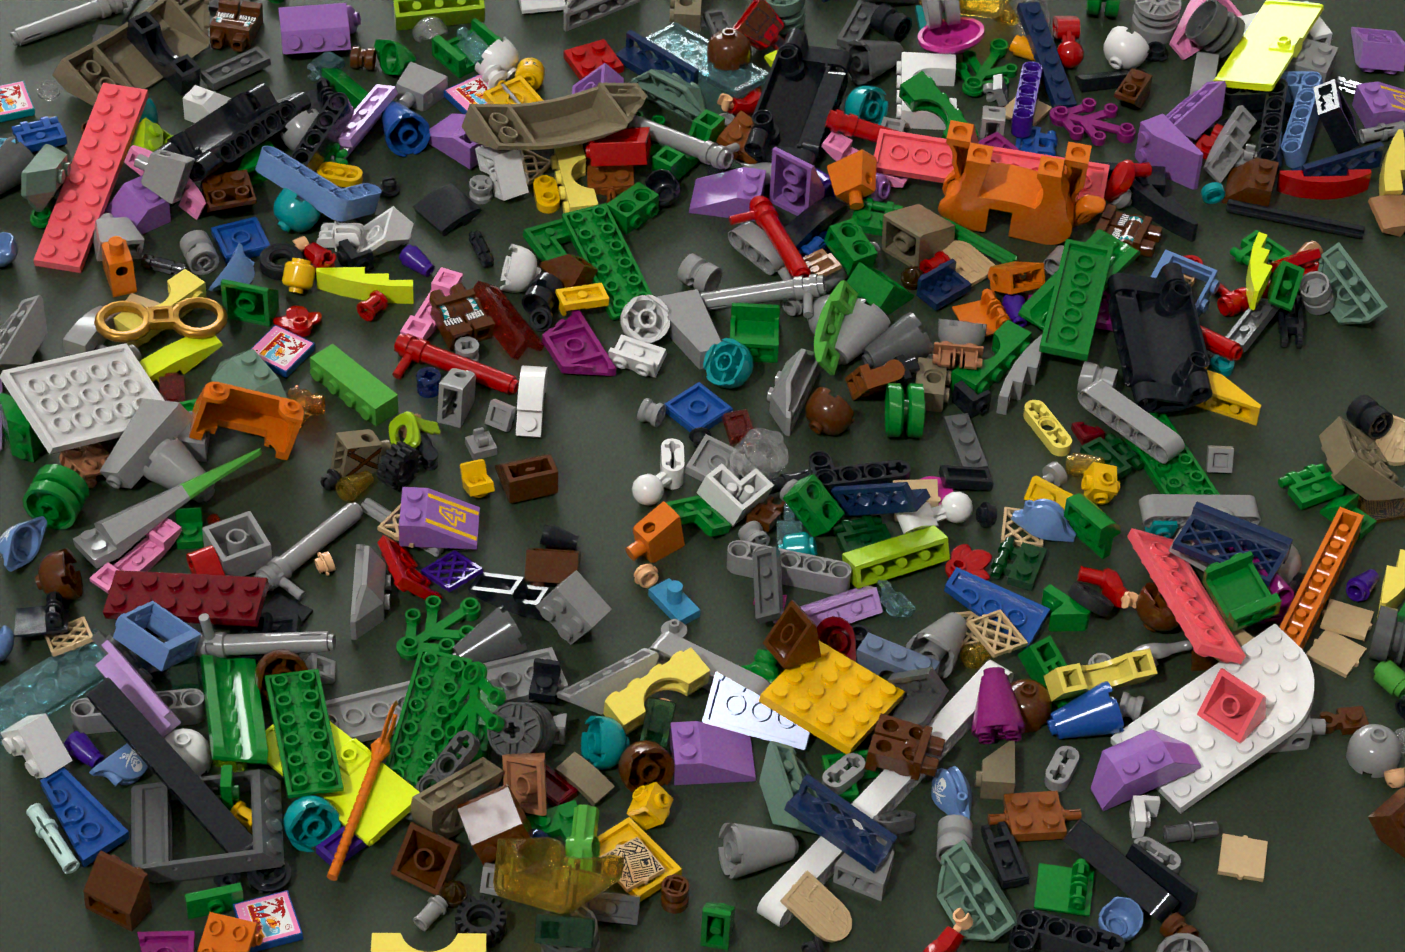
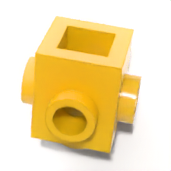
M1093 462L1084 472L1081 488L1084 490V495L1096 504H1108L1119 493L1120 482L1117 481V466Z
M657 782L640 786L632 795L633 799L627 814L645 831L664 824L665 819L670 814L669 809L674 799Z

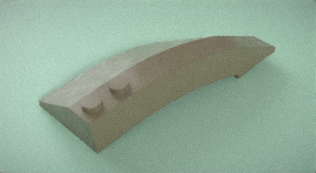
M158 0L143 11H147L160 24L167 45L177 56L182 57L188 54L191 58H194L208 47L210 43V37L208 36V28L210 27L208 4L210 0ZM128 22L97 41L63 58L52 74L68 93L92 106L96 102L103 83L148 89L164 79L127 39Z
M598 83L596 87L575 94L532 103L469 104L462 128L471 141L496 150H542L568 147L597 140L626 129L646 101L647 95L638 83Z

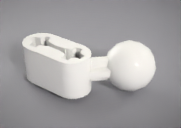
M671 438L662 442L659 474L656 476L644 474L634 481L632 493L639 504L646 506L656 504L663 496L664 487L673 490L683 485L684 445L680 440ZM671 459L674 460L673 469L671 468Z
M960 491L951 492L944 497L939 506L931 508L930 503L925 502L917 512L895 513L903 534L932 525L938 528V522L945 519L952 523H962L972 515L973 505L972 500L967 494Z

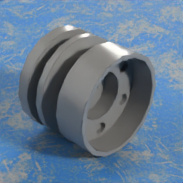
M1135 0L1131 33L1133 34L1135 31L1140 34L1147 44L1154 41L1163 44L1169 43L1178 26L1181 0Z

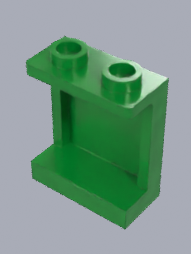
M474 18L471 20V29L453 39L446 41L440 35L433 37L432 56L454 75L461 78L474 72L476 63L478 62L481 65L484 60L481 55L496 40L500 39L502 41V39L488 29L485 24Z
M732 303L730 339H735L746 346L752 355L753 362H778L780 306Z
M1251 551L1244 554L1237 553L1229 560L1221 563L1214 562L1204 570L1202 583L1231 632L1279 614L1282 602L1277 593L1271 595L1253 564L1254 555Z

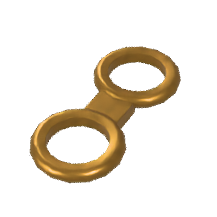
M204 297L187 298L178 302L174 307L173 305L151 306L148 309L142 304L133 301H117L103 306L96 313L94 325L99 334L105 339L114 342L127 343L137 341L145 337L150 330L174 329L180 335L188 338L203 339L220 333L227 324L228 315L221 304ZM204 308L212 311L217 316V320L207 327L196 328L185 325L180 321L179 317L189 309ZM131 312L141 317L143 323L134 330L124 332L109 328L105 324V320L114 313Z

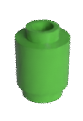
M1392 660L1380 662L1373 671L1375 673L1374 681L1393 697L1400 698L1402 695H1405V672Z

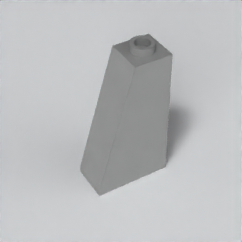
M698 289L658 296L657 298L661 299L669 310L667 312L669 316L667 317L670 320V326L666 334L699 370L703 369V362L707 351L714 343L719 344L721 340Z
M144 399L100 469L101 474L106 478V482L110 486L117 489L120 487L131 489L143 476L144 466L146 465L149 468L152 462L149 457L156 447L167 438L172 441L173 436L178 437L189 425L193 417L180 402Z

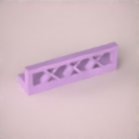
M376 84L356 107L353 117L335 142L340 144L339 150L343 149L342 146H344V149L348 151V155L343 157L344 159L349 156L382 117L381 113L396 97L398 93L395 86Z
M865 586L859 589L854 588L800 606L816 624V627L825 618L832 616L841 617L852 623L883 612L877 587Z
M106 640L102 646L108 654L95 666L106 678L109 677L164 738L181 721L111 642Z

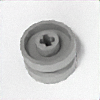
M921 0L928 29L941 27L942 14L949 26L960 24L959 0Z

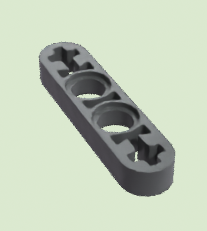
M463 730L458 732L414 788L422 792L426 790L430 782L436 781L438 783L466 767L480 748V741L477 736L469 731ZM466 740L470 744L468 748L464 747L463 741ZM456 751L458 754H460L461 758L454 755V752ZM453 759L455 763L454 768L450 772L445 773L443 770L445 762ZM411 812L404 817L410 822L416 823L412 818Z

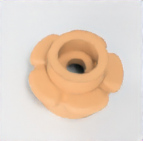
M328 551L322 554L321 552L317 553L318 558L314 559L318 572L320 574L325 572L326 576H329L330 572L336 570L330 553Z
M652 564L640 565L634 573L635 583L640 584L643 588L653 586L658 581L657 568L653 567Z

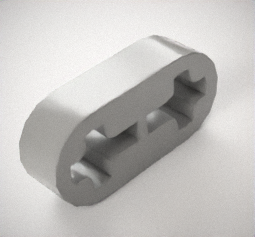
M1062 746L1056 750L1045 773L1044 783L1049 790L1061 792L1068 787L1079 762L1080 755L1075 748ZM1066 758H1070L1066 764L1062 763ZM1058 773H1059V774H1062V775H1061V778H1058V780H1055V778H1056V776H1057Z
M855 753L843 756L823 773L822 784L837 795L842 794L864 776L865 759Z
M1142 836L1135 839L1134 843L1144 850L1148 849L1146 851L1163 864L1172 863L1167 865V867L1178 875L1181 858L1176 852L1150 837Z

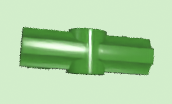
M590 805L574 807L571 836L567 837L565 844L566 857L569 860L566 888L591 890L594 861L598 860L600 855V842L597 837L600 810L597 807Z

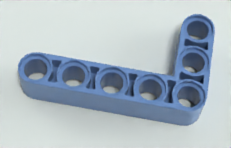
M1284 71L1281 76L1282 79L1287 81L1291 102H1294L1281 144L1285 163L1290 168H1296L1305 163L1319 119L1313 87L1323 84L1321 74L1314 71Z
M272 146L262 147L255 169L259 174L278 186L295 192L302 201L305 199L318 211L336 221H347L375 213L382 192L378 186L370 183L341 189Z

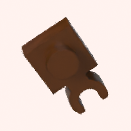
M768 497L766 505L758 503L747 514L746 523L758 521L763 530L769 532L780 521L786 502L783 501L781 504L776 505L773 504L774 497Z
M1363 706L1337 708L1336 714L1322 712L1319 716V719H1325L1327 722L1325 734H1331L1335 730L1340 729L1342 735H1351L1359 728L1369 724Z

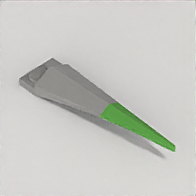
M261 448L94 523L95 528L86 530L81 535L72 538L75 547L96 569L107 562L120 558L137 541L182 505L223 477L261 456Z

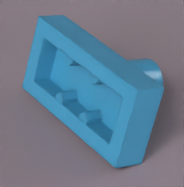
M668 578L648 589V596L670 619H677L686 625L700 617V609L683 592L681 582L672 581Z

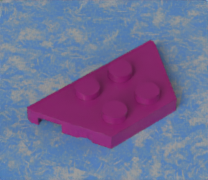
M579 309L572 310V315L568 319H561L556 323L555 327L542 334V342L561 373L616 375L615 365Z

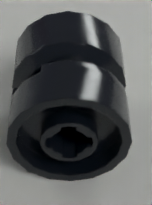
M882 3L872 14L870 26L879 33L885 34L889 39L899 43L909 34L912 27V19L902 12L898 13L897 9L887 3Z
M538 274L522 298V306L525 311L530 315L533 310L539 307L547 308L551 311L558 301L556 289L564 288L562 282L553 274Z
M1366 394L1355 398L1346 412L1347 419L1374 440L1385 436L1394 422L1393 415Z

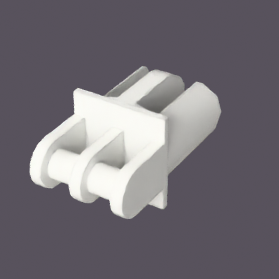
M336 220L334 223H323L316 243L324 248H335V252L338 251L339 241L348 239L353 247H359L364 233V226L360 223H338Z

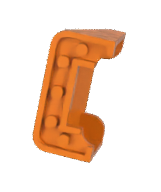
M213 381L205 385L192 410L193 419L190 425L189 438L202 440L204 433L210 431L211 434H215L217 426L265 437L264 446L269 447L271 445L276 450L275 458L287 461L303 422L304 410L300 403L292 399Z

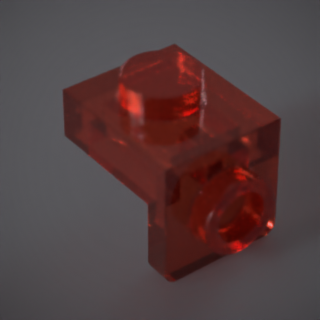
M166 373L165 376L159 377V392L165 401H185L186 385L184 376H180L179 373Z
M747 409L723 414L722 420L730 445L738 443V445L742 446L753 441L758 431L757 427H752Z

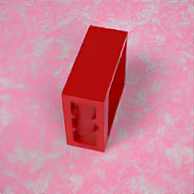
M650 127L626 128L606 137L590 141L589 145H586V157L591 159V166L647 165L651 152Z

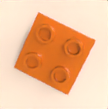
M990 289L982 291L981 300L952 307L959 321L987 324L985 337L994 335V332L1007 320L1010 321V317L1004 311L1001 302L995 297V292Z
M210 912L197 952H249L251 947L261 945L263 936L256 930L258 926L256 922Z

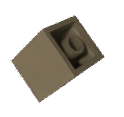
M920 204L891 211L883 215L882 250L909 267L912 265L913 267L918 266L920 268L921 261L933 258L935 253L946 249L954 241L955 225Z

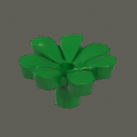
M335 143L323 162L347 165L348 161L343 157L348 155V151L346 149L339 150L340 144Z

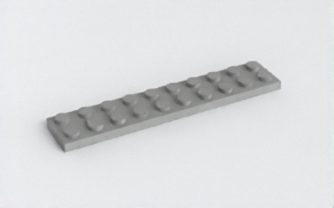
M552 647L483 663L487 667L488 681L495 687L504 688L506 700L503 704L508 702L534 701L529 700L534 659L558 661ZM562 669L558 692L568 687ZM410 681L326 700L329 721L352 739L356 738L360 742L381 737L391 705L397 700L398 705L393 713L398 715L393 731L394 734ZM469 694L463 700L465 704L469 700Z

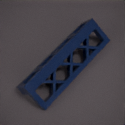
M632 30L626 32V47L616 53L626 68L638 75L650 69L664 70L670 74H678L688 83L694 82L698 85L699 69ZM634 41L637 42L640 49L634 46ZM650 50L654 52L657 59L652 56ZM667 60L671 62L674 69L669 66ZM684 70L691 74V78L687 77Z
M1382 142L1374 143L1307 163L1291 170H1302L1304 176H1347L1348 170L1380 167L1384 145Z
M908 482L838 486L831 490L838 505L844 511V516L917 512L931 497L927 489H911Z
M809 774L803 778L798 792L787 802L784 809L873 873L889 858L897 839L896 835ZM808 787L816 791L818 798L807 792ZM830 803L839 808L840 814L832 809ZM852 819L860 822L863 829L856 827ZM875 835L887 841L886 845L884 846L879 843Z

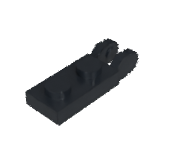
M1297 295L1291 312L1282 308L1277 312L1281 347H1287L1289 342L1288 334H1295L1296 348H1302L1304 321L1301 295Z
M998 822L997 831L1000 837L994 838L988 824L981 825L982 837L1002 889L1029 884V874L1014 836L1010 834L1006 822Z

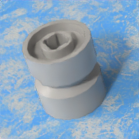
M190 231L181 238L180 249L192 273L205 275L217 268L219 256L213 247L209 235L205 231Z
M693 253L689 254L682 261L677 273V278L680 282L690 287L694 286V289H698L699 292L716 290L723 276L721 268L710 262L705 263V259Z
M1313 271L1302 277L1299 292L1306 311L1314 315H1323L1333 308L1335 300L1327 275L1322 272Z
M1085 361L1080 373L1077 391L1080 392L1097 379L1103 380L1115 389L1119 370L1107 366L1100 369L1099 364Z
M953 814L939 820L936 858L940 863L941 855L963 839L972 848L973 823L967 817Z

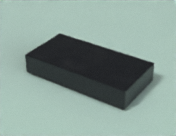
M940 465L939 475L944 488L992 491L994 483L988 468Z

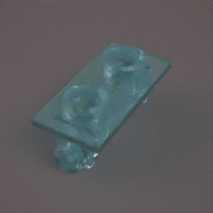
M466 27L459 28L456 35L460 42L456 45L474 64L484 60L481 55L489 46L475 31L471 33Z

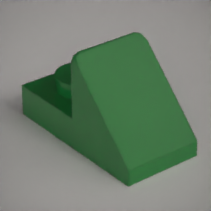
M1359 494L1336 497L1320 510V514L1331 522L1339 507L1364 515L1358 540L1367 535L1376 525L1375 519L1357 508Z
M202 507L178 508L175 511L176 524L182 527V532L177 538V549L204 548Z
M1051 584L1043 589L1041 605L1049 608L1051 614L1049 631H1085L1088 629L1090 610L1081 606Z

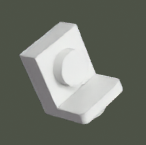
M1133 795L1129 811L1132 838L1144 836L1145 828L1150 827L1151 817H1157L1160 806L1159 796Z

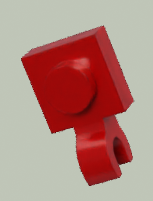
M1216 124L1210 136L1203 134L1195 144L1203 153V159H1207L1216 138L1224 126Z

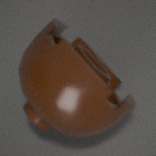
M725 28L715 33L708 42L707 62L709 64L710 61L714 63V68L725 71L738 70L740 65L745 63L746 67L752 60L750 41L744 33L738 30Z
M819 387L812 393L806 404L805 413L809 427L816 434L822 433L828 436L841 434L855 421V419H852L855 415L854 411L842 397L837 395L834 398L829 395L830 389Z
M68 548L46 555L39 565L38 575L35 576L39 590H43L46 595L49 592L56 591L62 595L63 602L78 599L83 594L82 576L80 570L75 571L73 563L77 561Z
M1146 583L1136 601V611L1144 627L1153 632L1171 631L1179 627L1180 624L1176 621L1174 614L1167 606L1156 584Z
M286 649L273 650L265 654L258 662L255 669V683L260 693L268 700L265 684L266 675L308 670V667L304 660L292 651Z
M1019 679L1012 682L1011 686L1025 723L1024 733L1040 730L1042 725L1045 723L1047 725V720H1050V714L1052 713L1053 705L1048 690L1043 684L1031 679Z
M643 740L631 744L624 750L619 760V775L626 788L632 793L638 787L657 782L660 786L665 783L667 786L674 774V761L669 752L653 741Z

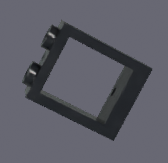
M1333 79L1313 87L1318 116L1337 153L1350 151L1360 146L1355 117L1336 80Z

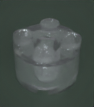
M765 428L749 430L730 454V464L735 474L745 477L757 468L767 479L775 478L789 462V454L783 442V435L778 431H771Z

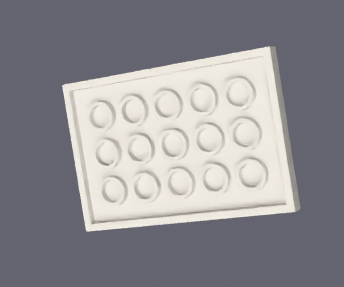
M127 343L3 370L0 374V379L49 454L119 438L144 399L165 401Z

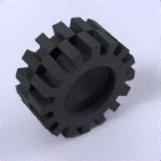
M398 441L396 444L391 445V450L388 448L385 451L387 453L385 456L382 455V463H378L377 466L380 469L376 472L379 481L396 491L402 490L405 485H410V480L415 479L414 474L419 472L418 466L422 463L420 461L422 455H420L418 450L403 441Z
M480 895V900H476L475 896L470 897V903L464 900L462 907L458 906L457 913H455L456 935L458 933L486 934L487 944H490L491 948L495 947L496 941L500 943L506 934L505 908H501L499 901L494 904V898L490 896L488 901L485 900V895ZM477 918H485L492 922L486 927H475L470 924L472 920Z

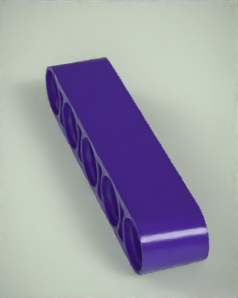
M1025 62L1021 69L1011 125L1012 135L1019 138L1028 137L1032 133L1042 76V65L1037 62Z

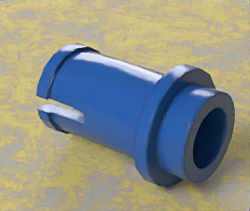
M815 236L807 245H803L799 249V253L802 257H805L817 250L824 249L826 244L823 243L819 247L824 240L819 236Z

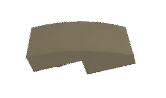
M576 752L572 753L554 770L575 787L592 806H595L615 787L598 769Z

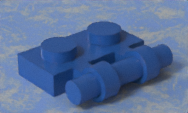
M48 116L40 117V120L29 123L23 121L20 122V125L11 127L17 144L21 142L31 153L41 150L45 144L54 147L67 144V137L57 116L48 118Z
M1033 126L1030 136L1016 138L1015 146L1019 151L1056 156L1054 149L1057 147L1058 138L1053 130L1045 134L1040 133L1041 127Z

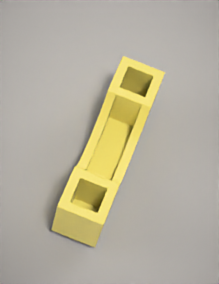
M582 144L554 148V155L550 157L552 170L556 169L554 175L557 185H560L558 188L560 200H564L563 213L598 205L595 190L575 182L577 179L586 176V157Z
M184 269L167 281L169 297L156 306L173 305L174 307L178 302L187 298H207L205 282ZM189 309L183 312L179 318H183L187 313H189L193 309ZM121 312L114 317L116 331H131L143 323L141 317L131 312ZM150 330L145 337L137 341L127 342V344H132L138 348L163 330Z
M692 647L684 652L678 651L665 664L654 666L646 676L641 679H633L627 685V688L620 692L615 691L611 693L605 700L603 714L618 721L627 735L644 724L646 713L644 703L652 694L663 690H673L688 696L709 682L710 669Z
M1149 648L1126 653L1114 659L1096 664L1080 665V663L1057 667L1046 674L1044 679L1051 701L1080 696L1105 681H1108L1111 688L1114 689L1143 683L1158 673Z
M372 933L371 952H424L409 946L404 941L401 933ZM458 933L450 945L433 952H487V935L482 933Z

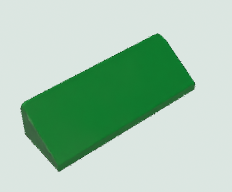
M321 69L322 77L329 80L330 86L334 87L336 93L342 92L346 94L355 109L368 95L364 88L341 69Z

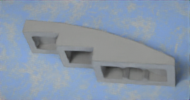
M1243 105L1237 106L1225 123L1203 167L1218 183L1223 181L1244 152L1242 147L1251 136L1249 131L1257 122Z
M1042 334L1025 349L1006 376L998 397L996 413L1006 415L1010 399L1021 400L1025 384L1035 386L1044 354L1039 352Z

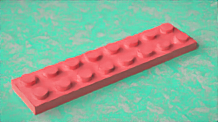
M1131 528L1127 537L1133 549L1137 552L1141 563L1146 567L1150 578L1155 582L1158 591L1162 594L1167 606L1171 609L1176 621L1183 629L1184 635L1192 644L1193 650L1202 657L1211 656L1225 663L1234 662L1241 664L1246 656L1192 567L1187 561L1169 552L1174 539Z

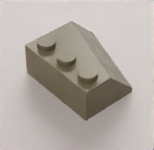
M1340 416L1319 435L1322 444L1321 449L1326 454V463L1331 468V476L1336 483L1346 485L1367 501L1369 500V502H1371L1370 500L1375 502L1405 498V488L1395 483L1398 477L1385 465L1387 460L1373 439Z

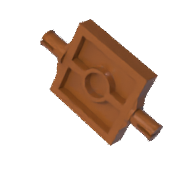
M742 111L736 115L718 136L716 142L723 146L738 143L740 149L733 153V162L739 159L748 164H756L758 161L749 156L744 150L753 122L752 118Z
M587 159V188H593L596 195H607V203L611 199L616 198V195L623 193L635 184L634 165L591 166V159Z
M1058 791L1004 794V813L988 814L987 817L989 826L1005 821L1010 834L1014 836L1015 842L1063 839L1067 834L1065 821L1079 820L1082 818L1081 809L1064 810L1060 804Z

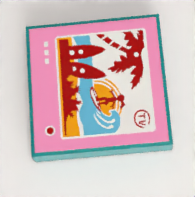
M24 80L0 85V122L35 115V108Z

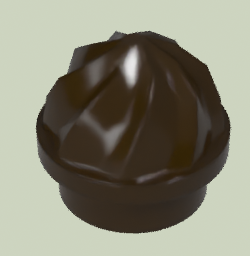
M911 265L901 273L900 280L904 288L917 290L918 279L923 274L918 266L913 267Z
M451 879L440 888L439 896L445 899L448 908H458L467 899V888L461 881Z

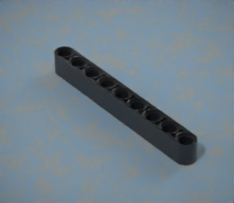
M109 677L105 678L86 694L93 706L225 853L253 850V836Z

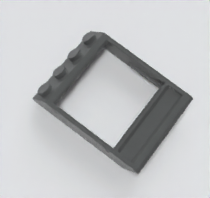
M260 769L233 773L234 784L240 786V792L251 791L253 850L173 860L172 801H178V799L162 782L133 786L131 788L132 866L143 869L148 874L149 882L153 884L282 867L285 863L281 781ZM221 774L199 777L216 796L221 795Z

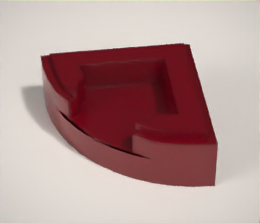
M1074 422L1071 425V430L1082 445L1098 437L1105 438V432L1098 426L1084 425V422Z

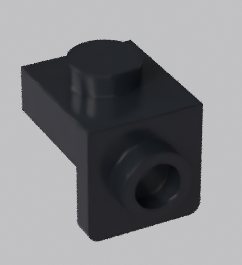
M348 239L339 241L337 258L341 266L365 267V272L374 268L373 252L371 249L358 253Z

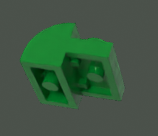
M1079 493L1067 498L1064 517L1069 521V525L1075 531L1076 536L1100 558L1104 559L1110 556L1113 538L1121 533V527L1084 494Z

